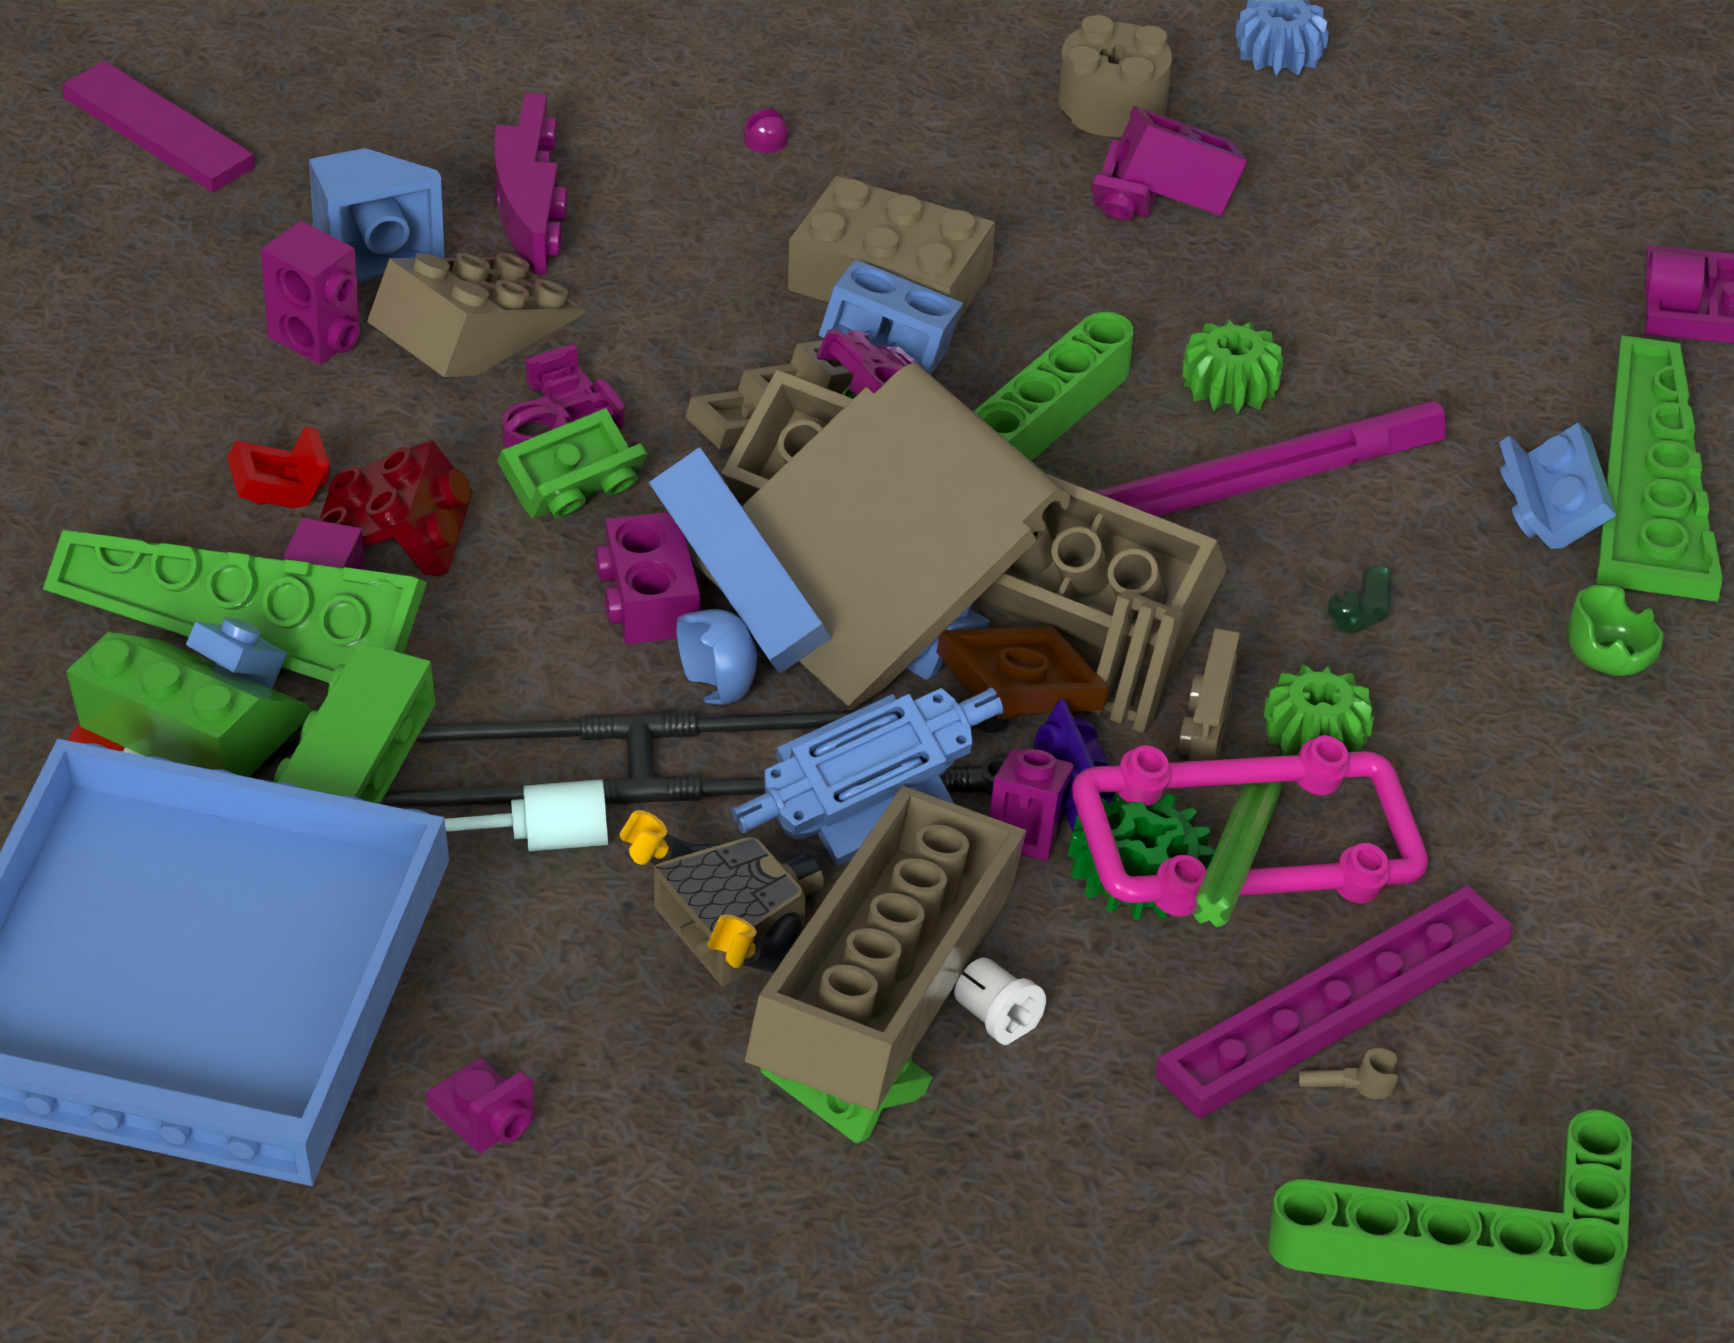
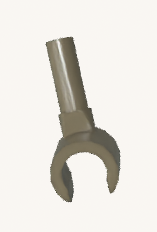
M1373 1048L1364 1054L1359 1068L1299 1071V1087L1356 1088L1362 1095L1368 1098L1383 1099L1393 1093L1399 1079L1398 1075L1392 1074L1397 1062V1056L1388 1049Z

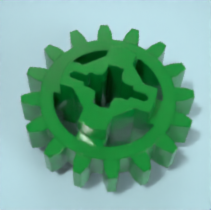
M1114 792L1111 804L1101 798L1127 875H1155L1165 860L1178 855L1195 857L1204 865L1207 871L1215 849L1207 846L1211 833L1209 827H1193L1197 814L1193 807L1184 809L1181 812L1173 809L1175 795L1170 793L1163 797L1161 802L1150 806H1145L1144 802L1129 803L1121 798L1117 792ZM1077 815L1067 856L1074 859L1071 869L1072 878H1088L1084 895L1089 899L1104 894L1108 897L1106 911L1111 913L1117 910L1121 904L1130 906V913L1133 919L1140 920L1144 908L1152 907L1160 919L1167 918L1168 913L1158 908L1154 902H1122L1113 898L1104 889L1099 879L1079 815Z

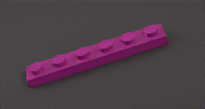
M1466 885L1158 1057L1155 1077L1197 1118L1201 1119L1509 944L1512 924Z

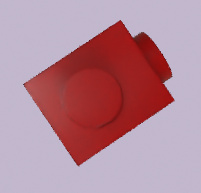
M306 426L301 432L292 452L236 440L227 457L238 498L248 499L259 505L268 503L288 508L308 506L316 490L321 489L326 484L330 473V457L325 452L318 429Z

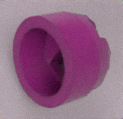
M759 109L746 120L744 143L748 148L761 153L779 151L788 143L787 123L782 115L774 109Z

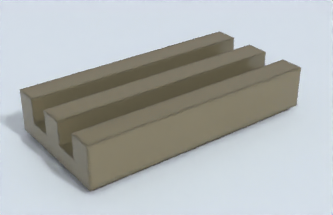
M1128 590L1117 596L1097 675L1109 688L1104 709L1111 712L1109 720L1122 724L1127 718L1134 721L1133 730L1144 734L1155 720L1184 613ZM1136 610L1139 611L1117 694L1113 698L1111 697L1134 611ZM1156 618L1162 622L1137 708L1130 704L1145 656L1153 619ZM1103 710L1089 712L1099 715Z

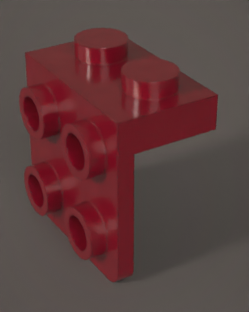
M431 440L410 449L406 447L398 448L389 453L385 458L365 466H351L342 470L333 478L329 485V492L319 521L362 528L363 548L394 537L424 575L440 576L449 572L473 491L465 475L459 469L454 468L435 442Z

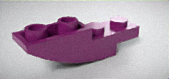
M525 92L519 126L496 125L495 128L496 204L505 233L519 257L529 263V268L534 274L546 275L549 256H560L562 223L556 221H566L568 187L558 186L557 163H552L551 151L556 150L558 121L557 117L548 116L547 94Z

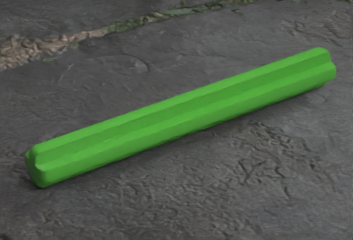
M1281 782L1243 784L1195 897L1197 904L1193 915L1200 924L1210 921L1216 928H1219L1229 922L1282 791Z

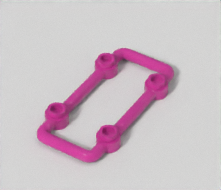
M1323 735L1308 740L1302 746L1298 755L1168 762L1167 757L1162 751L1153 746L1144 745L1125 753L1119 765L1097 766L1084 769L1075 777L1072 785L1073 800L1104 889L1113 898L1122 902H1154L1162 911L1173 916L1180 917L1193 914L1197 904L1195 897L1206 873L1204 865L1195 857L1178 855L1165 860L1155 875H1127L1099 793L1117 792L1121 798L1129 803L1144 802L1145 806H1150L1157 803L1165 789L1296 781L1304 790L1312 794L1330 795L1338 790L1344 778L1368 777L1372 780L1401 859H1388L1379 847L1370 843H1360L1348 847L1341 854L1337 863L1252 868L1248 872L1239 896L1335 889L1343 898L1358 904L1367 903L1376 899L1384 886L1404 885L1418 881L1426 873L1429 863L1421 835L1397 772L1391 762L1375 752H1348L1345 745L1332 736Z

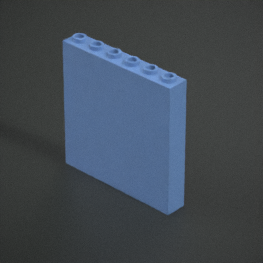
M57 738L0 851V1118L313 1187L449 863L444 817L431 815L419 809H402L364 801L355 796H338L299 788L291 783H274L235 775L222 769L210 770L171 762L163 757H146L107 749L99 744H82Z

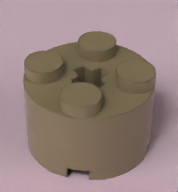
M1092 15L1084 18L1081 22V28L1069 35L1062 46L1058 106L1061 112L1064 111L1071 118V123L1079 129L1109 137H1122L1131 118L1130 113L1134 105L1165 116L1168 106L1172 53L1167 44V33L1157 26L1148 25L1141 27L1130 23L1113 22L1110 18L1103 15Z

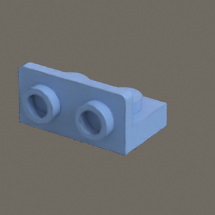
M1579 422L1557 436L1548 439L1529 453L1510 435L1499 442L1505 460V465L1500 467V472L1506 485L1517 500V504L1512 507V512L1518 525L1529 538L1538 535L1550 549L1564 548L1617 516L1591 435Z

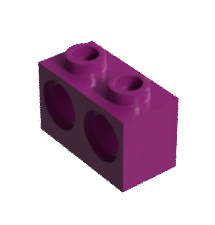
M300 220L261 248L268 338L322 365L338 352H348L360 336L355 248Z
M669 512L605 519V544L595 545V563L599 583H611L610 587H605L604 589L605 608L609 625L620 623L625 644L677 638L678 616L700 611V593L685 535Z

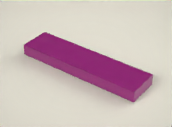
M102 61L62 84L63 98L211 192H215L255 168L253 153L106 61Z

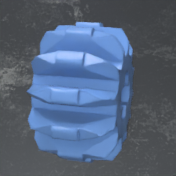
M1248 0L1246 9L1240 12V20H1237L1235 38H1238L1237 47L1240 50L1241 60H1253L1255 71L1263 69L1268 65L1272 66L1276 77L1282 68H1288L1299 76L1303 66L1316 68L1318 59L1323 57L1324 48H1327L1329 31L1326 30L1327 21L1324 19L1323 8L1317 5H1310L1309 0Z

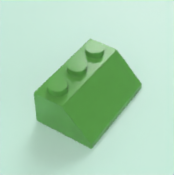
M107 632L66 671L80 727L146 757H163L171 762L210 770L222 769L245 777H250L305 722L311 712L310 705L158 639Z

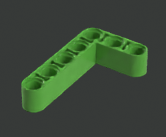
M1099 312L1086 317L973 412L1032 461L1121 385L1130 375L1133 325L1124 316L1113 312ZM847 386L842 395L854 399L856 395Z
M1588 1110L1577 1114L1571 1120L1559 1170L1557 1213L1310 1179H1297L1287 1182L1276 1191L1273 1199L1268 1234L1269 1252L1283 1266L1299 1271L1579 1309L1602 1308L1609 1305L1616 1298L1628 1249L1632 1148L1630 1128L1623 1119L1603 1110Z

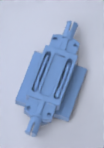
M991 687L987 691L959 704L942 688L914 701L910 694L897 700L894 694L887 696L777 747L776 759L778 764L764 770L765 794L737 807H732L731 812L736 824L739 823V830L745 834L747 831L776 818L786 836L792 839L803 840L818 835L836 866L852 860L902 785L954 804L940 777L948 772L954 760L970 753L972 747L970 727L1003 713L1001 700L999 697L996 698L997 693Z

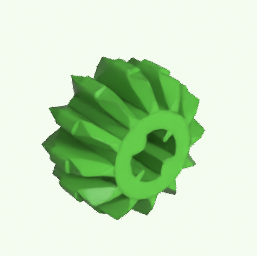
M1227 319L1224 326L1221 327L1212 323H1205L1202 333L1190 335L1189 343L1186 346L1182 368L1184 387H1189L1192 390L1193 402L1210 398L1213 412L1219 409L1223 403L1231 404V408L1238 415L1244 402L1260 410L1266 398L1275 399L1276 390L1280 387L1283 367L1281 346L1273 343L1272 332L1254 331L1252 322L1239 326L1234 325L1230 319Z
M1302 664L1297 675L1281 673L1278 683L1275 685V688L1270 689L1269 697L1265 701L1264 718H1266L1268 745H1281L1280 749L1283 756L1298 755L1302 746L1308 740L1326 735L1341 741L1348 752L1361 751L1363 745L1367 744L1368 737L1372 734L1374 717L1371 715L1372 707L1369 689L1356 686L1353 673L1340 676L1332 674L1329 665L1323 672H1314Z

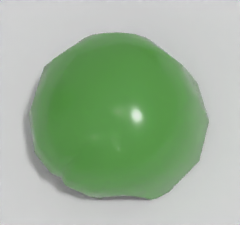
M1592 585L1577 593L1568 622L1567 640L1573 654L1589 668L1611 676H1631L1640 673L1658 661L1664 633L1653 621L1654 615L1651 608H1647L1641 613H1635L1627 607L1625 591L1622 588Z

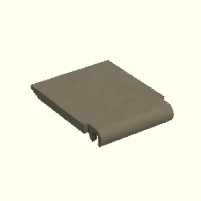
M909 364L897 371L875 393L865 387L762 486L742 508L832 637L798 662L852 710L884 690L1037 541L1033 533L1046 530V524L1042 520V513L1045 508L1055 501L1066 510L1070 502V496L1067 491L918 364ZM694 552L690 556L692 564L721 590L698 554Z

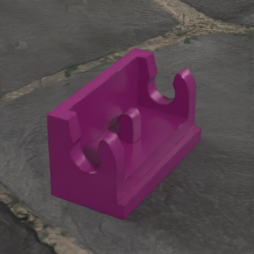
M1134 105L1130 113L1131 118L1114 155V160L1122 163L1118 174L1120 179L1145 184L1152 192L1221 216L1247 163L1246 158L1235 143L1229 139Z

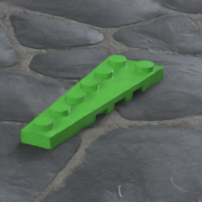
M1621 335L1617 357L1606 471V484L1617 516L1601 525L1596 585L1617 586L1624 589L1718 602L1722 586V573L1714 531H1710L1708 521L1710 507L1707 491H1703L1701 482L1702 462L1700 453H1696L1695 424L1692 408L1688 405L1689 390L1680 343Z
M62 530L43 590L189 637L195 621L222 624L225 617L239 619L261 631L260 638L287 653L282 668L330 683L335 668L339 664L345 665L358 642L404 654L427 582L412 576L346 567L337 568L315 565L309 562L286 559L277 560L255 557L249 554L217 552L166 543L157 544L143 540Z

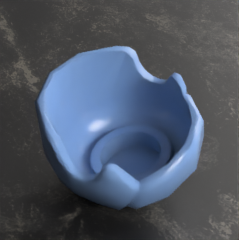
M719 609L702 610L678 616L676 634L685 676L693 682H705L717 686L718 691L703 698L705 703L728 705L739 702L749 692L754 681L758 656L756 644L742 619L732 612Z

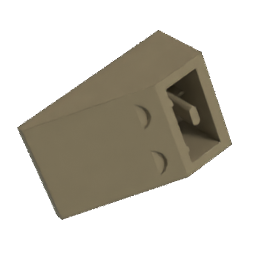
M500 252L497 253L496 257H478L469 253H458L456 258H439L431 254L418 253L415 258H389L367 322L443 377L477 376L584 315L587 310L567 297L569 292L566 288L555 282L541 279L529 271V263L516 255Z

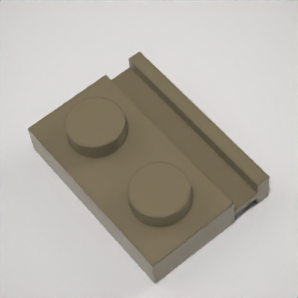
M1214 629L1204 674H1194L1189 700V711L1195 712L1194 718L1184 717L1178 747V754L1189 756V761L1218 760L1233 696L1239 632Z

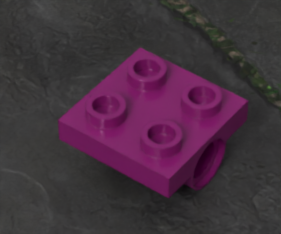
M1648 245L1644 262L1645 335L1734 343V253Z

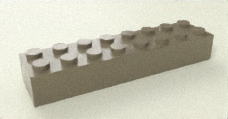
M776 370L721 471L723 479L738 503L744 505L853 399ZM1048 475L1069 493L1070 502L1066 510L1063 509L1055 501L1050 503L1042 513V520L1046 524V530L1044 532H1034L1033 534L1037 541L977 599L1041 625L1054 626L1061 633L1103 649L1117 596L1125 590L1131 591L1184 613L1167 675L1173 677L1227 571L1218 541ZM1136 610L1134 611L1122 655L1124 658L1127 657L1139 611ZM1156 618L1153 619L1142 663L1146 667L1150 666L1162 622Z

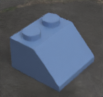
M367 148L309 159L313 227L355 248L357 283L383 278L389 258H415L418 253L445 258L442 186L438 170Z

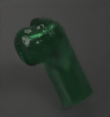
M1371 566L1365 569L1362 574L1360 596L1354 591L1345 590V599L1341 601L1337 593H1335L1327 604V611L1332 617V625L1340 632L1355 634L1386 620L1391 610L1392 573L1383 566Z

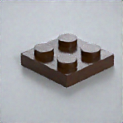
M1054 626L944 630L940 634L936 653L973 697L987 691L990 687L996 691V698L999 697L1001 700L1003 713L997 714L995 717L1015 719L1021 714L1051 713L1059 699L1066 701L1072 715H1075L1077 711L1104 710L1108 686Z

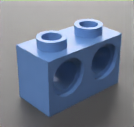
M855 259L834 285L818 336L824 338L829 329L841 330L844 334H848L850 330L863 331L869 335L867 340L874 346L901 347L931 375L947 353L963 303Z

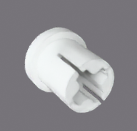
M979 958L969 964L964 970L965 973L983 985L985 989H981L962 974L960 975L955 986V999L985 1023L987 1033L999 1043L1008 1045L1034 1029L1039 1023L1045 1009L1046 996L1043 989L1033 981L1025 978L1017 979L989 958Z

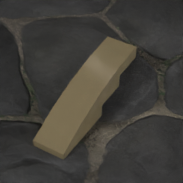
M823 340L796 344L790 364L744 370L737 391L691 397L685 418L719 450L734 447L776 370L842 394L846 387L850 385L854 375L838 360H818L816 358Z

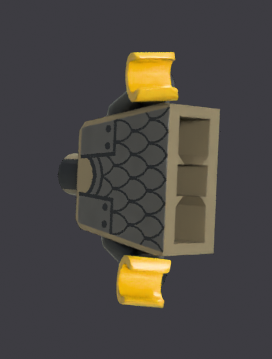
M643 810L634 811L619 833L623 842L632 843L629 848V854L634 862L643 865L651 861L654 864V906L722 987L732 983L753 968L771 973L775 972L805 928V897L821 890L824 886L822 871L814 857L810 854L804 853L780 864L760 840L756 838L745 837L725 844H689L667 834L665 824L655 815Z

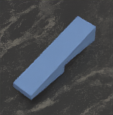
M700 447L649 481L661 502L779 674L832 638Z

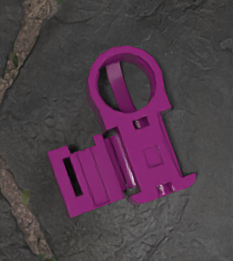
M829 329L816 358L818 360H838L854 376L848 389L856 396L865 387L875 393L901 368L909 364H918L901 347L874 346L867 340L869 335L863 331L850 330L848 334H844L841 330Z
M573 343L525 359L526 383L533 391L540 389L545 396L532 401L520 402L508 408L502 418V440L505 448H509L538 436L523 435L515 432L522 425L543 424L553 430L605 408L615 424L622 428L625 424V405L611 386L603 379L595 380V393H593L594 384L579 367L577 347Z

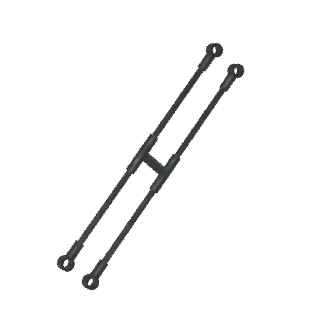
M673 712L671 714H614L613 716L610 714L600 716L582 715L580 720L424 725L415 742L581 736V740L627 739L629 778L603 779L605 804L700 801L702 796L765 794L764 778L701 780L699 775L655 777L652 738L696 737L697 733L818 729L853 712L697 716L696 712ZM993 716L970 728H977L986 733H997L1007 728L1010 719ZM304 724L273 755L287 756L293 754L301 742ZM992 756L986 759L982 766L950 767L948 772L942 775L940 779L949 792L985 791L992 795L995 778L992 775L998 773L1007 756ZM523 786L387 790L380 804L399 807L511 803V800L524 799Z

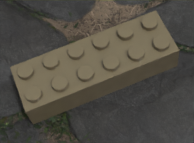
M902 785L759 994L745 1062L770 1071L777 1077L794 1080L836 1096L843 1102L860 1105L876 1112L1011 895L1027 830Z

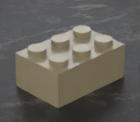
M835 176L789 239L788 290L829 302L834 285L852 262L857 259L962 302L963 306L958 318L959 321L992 273L995 221L971 215L966 211L954 210L919 200L911 195H902L867 185L859 180Z

